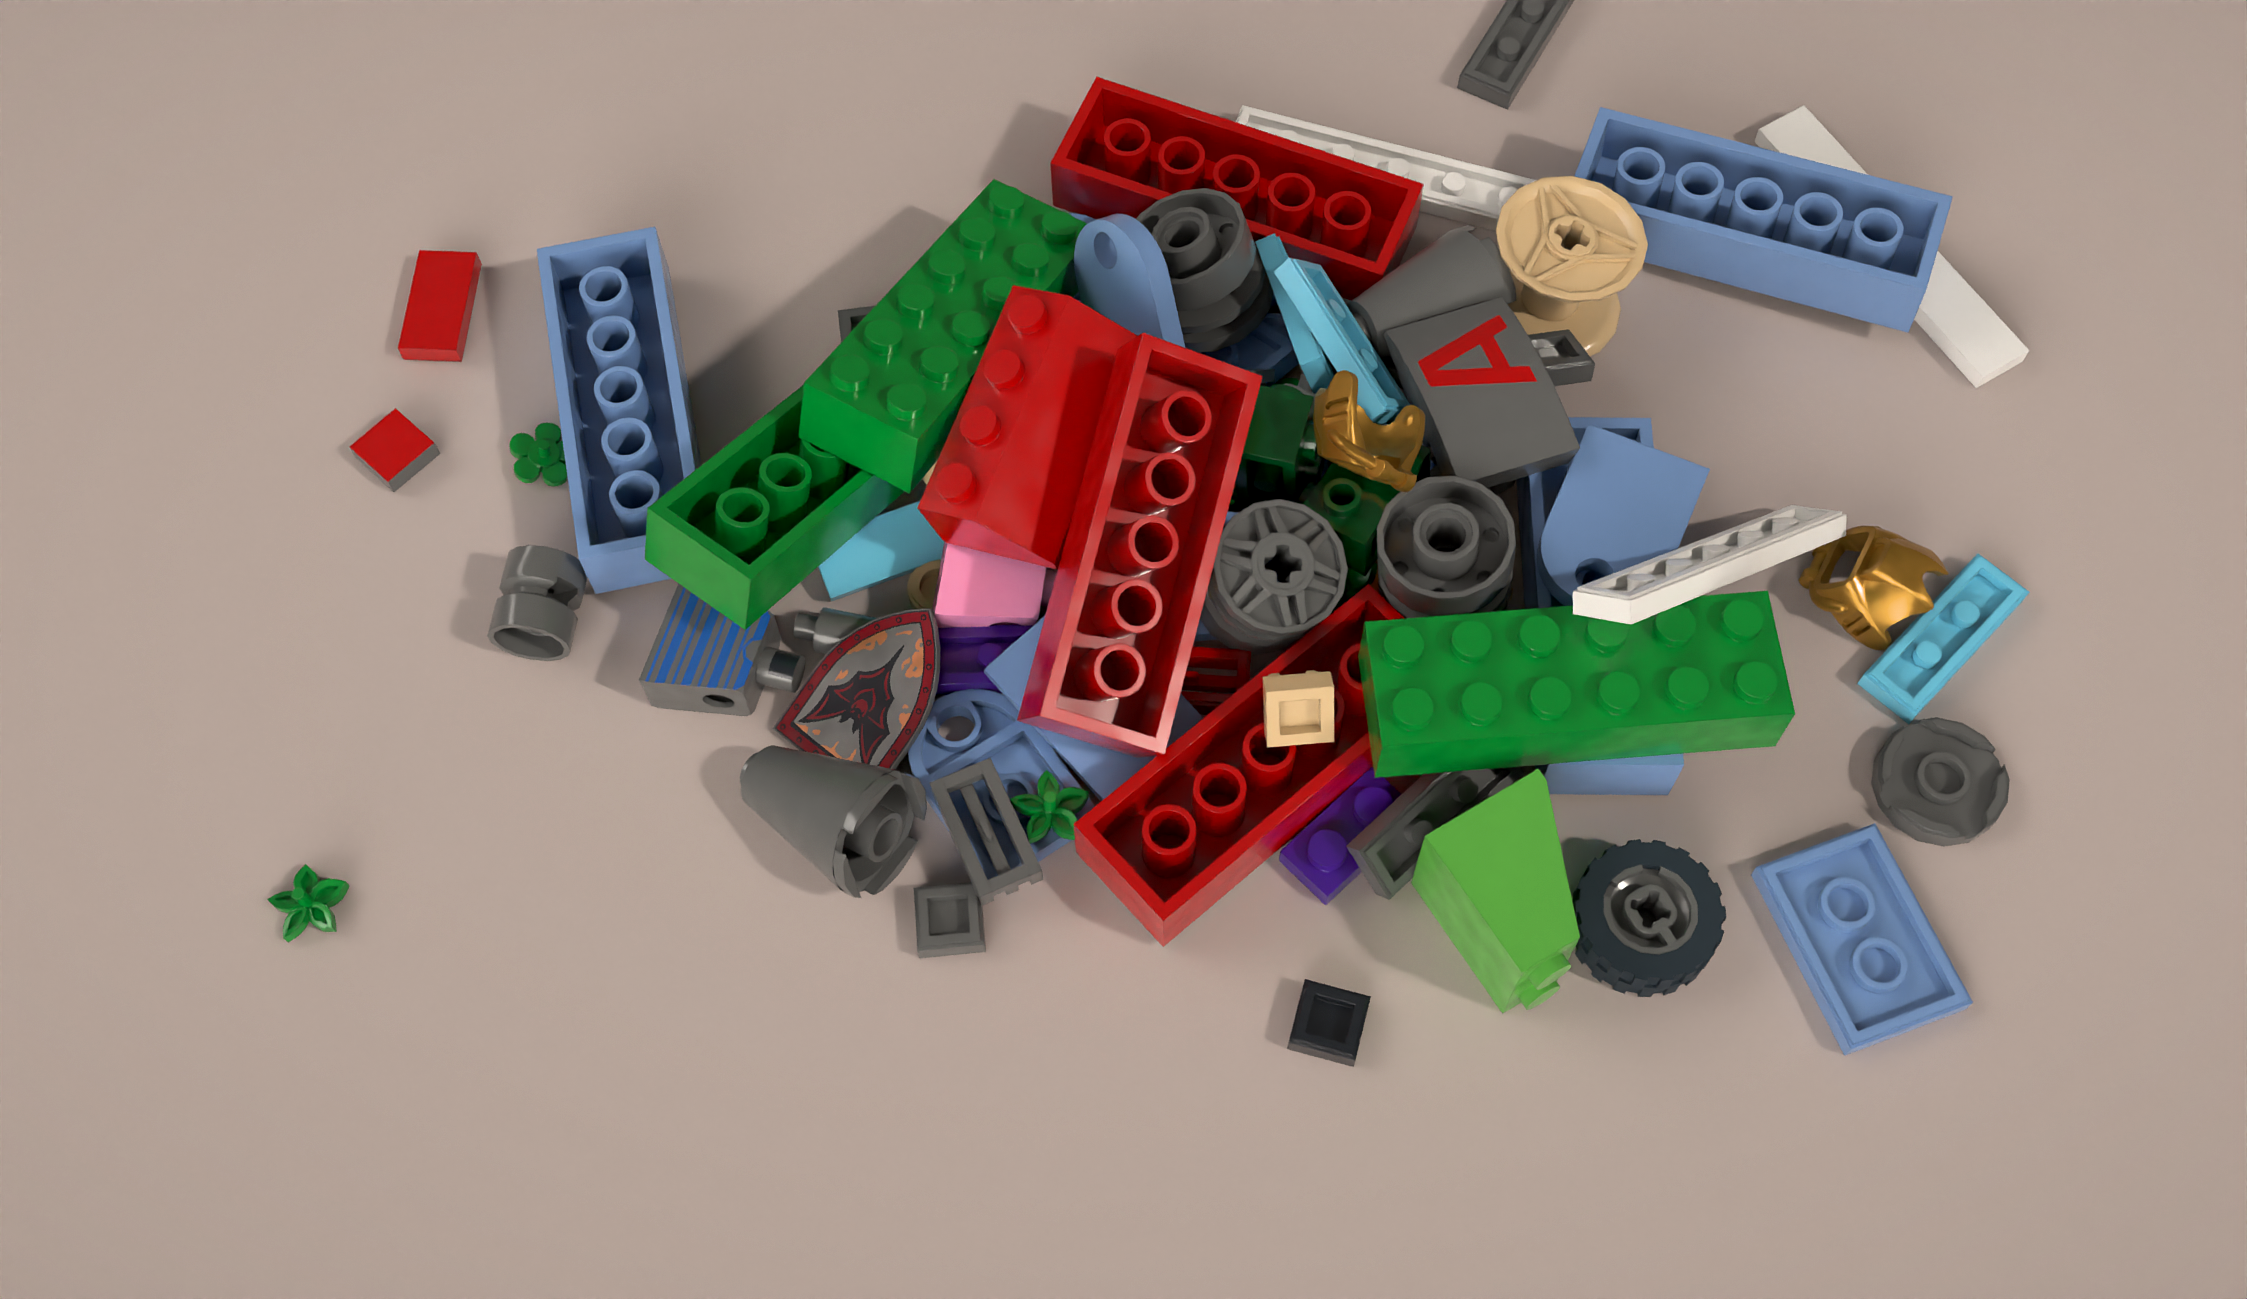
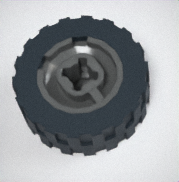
M1641 839L1629 840L1626 845L1617 847L1615 844L1606 849L1601 858L1597 859L1595 857L1580 878L1573 893L1572 902L1580 935L1576 944L1577 951L1575 954L1581 964L1585 963L1592 971L1591 975L1599 982L1603 980L1614 986L1613 990L1623 994L1626 991L1637 993L1638 997H1651L1655 993H1663V996L1674 993L1680 985L1685 984L1687 986L1696 979L1721 943L1725 931L1722 930V924L1726 919V908L1722 906L1720 900L1722 895L1717 882L1714 883L1708 875L1709 870L1702 862L1697 863L1689 856V852L1680 847L1675 849L1667 846L1666 842L1653 840L1650 843L1641 842Z

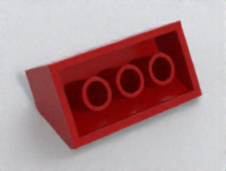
M1016 285L1012 286L917 507L945 543L1058 570L1117 349L1137 337L1136 334L1069 295Z

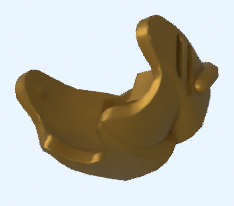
M1346 370L1337 372L1328 388H1320L1315 395L1313 419L1318 455L1365 478L1389 484L1401 492L1407 493L1411 491L1417 480V475L1411 472V468L1423 441L1425 429L1424 412L1415 405H1407L1390 425L1381 426L1373 423L1366 415L1364 409L1357 405V376Z
M1861 525L1846 530V536L1813 549L1812 555L1814 558L1809 568L1803 570L1798 581L1804 588L1809 589L1812 602L1818 608L1831 612L1843 629L1853 638L1871 649L1886 650L1892 640L1887 631L1891 625L1910 615L1927 613L1934 608L1932 599L1923 583V575L1925 573H1934L1937 576L1948 575L1949 572L1932 550L1910 542L1904 537L1882 529L1879 526ZM1845 551L1861 552L1850 576L1844 581L1830 583L1834 567Z

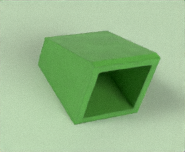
M1537 769L1425 835L1411 881L1413 887L1502 1014L1520 1003L1523 1004L1526 1010H1530L1554 995L1560 989L1557 980L1571 968L1568 959L1580 938L1547 780L1540 770Z

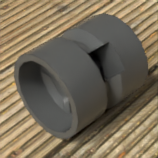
M526 545L510 550L499 587L503 596L496 600L487 635L490 642L502 651L530 660L554 661L567 657L571 651L578 621L574 611L580 608L588 578L579 559L562 550L547 546Z

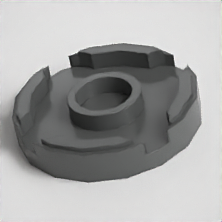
M1935 717L1921 719L1918 724H1911L1905 728L1903 726L1891 734L1874 760L1871 784L1878 807L1897 829L1917 841L1945 847L1969 843L1994 825L2008 803L2010 779L2005 764L2002 767L2000 766L1999 760L1993 754L1996 749L1984 735L1962 722Z

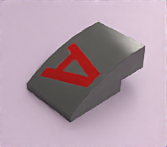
M1502 297L1385 331L1384 338L1406 399L1410 405L1417 406L1425 414V429L1422 443L1424 446L1432 448L1442 477L1457 476L1481 483L1486 488L1568 464L1579 451L1580 446L1555 386L1528 334Z

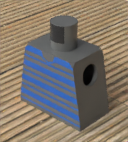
M678 583L639 681L653 707L749 716L755 711L765 685L795 693L802 682L806 660L803 655L779 649L781 635L775 617L770 611L764 613L744 630Z

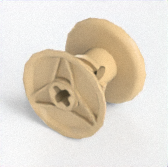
M1575 176L1543 177L1519 188L1501 208L1496 226L1500 256L1510 269L1516 288L1517 301L1509 303L1508 306L1514 312L1528 335L1569 329L1588 355L1592 356L1599 353L1616 333L1621 312L1618 292L1624 290L1643 268L1648 247L1643 222L1625 198L1602 183Z

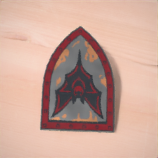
M930 608L912 609L891 613L874 619L845 636L826 653L814 668L772 729L800 751L896 769L922 731L931 712L938 688L940 641L934 610Z

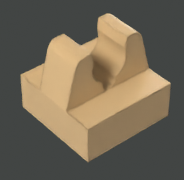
M1309 670L1306 673L1290 675L1273 673L1263 677L1264 733L1267 747L1334 742V684L1330 671L1317 672Z

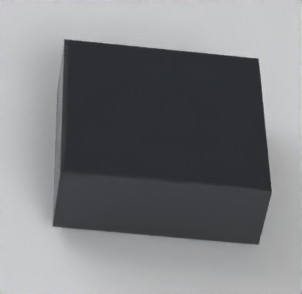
M1305 979L1287 1049L1354 1067L1371 996Z

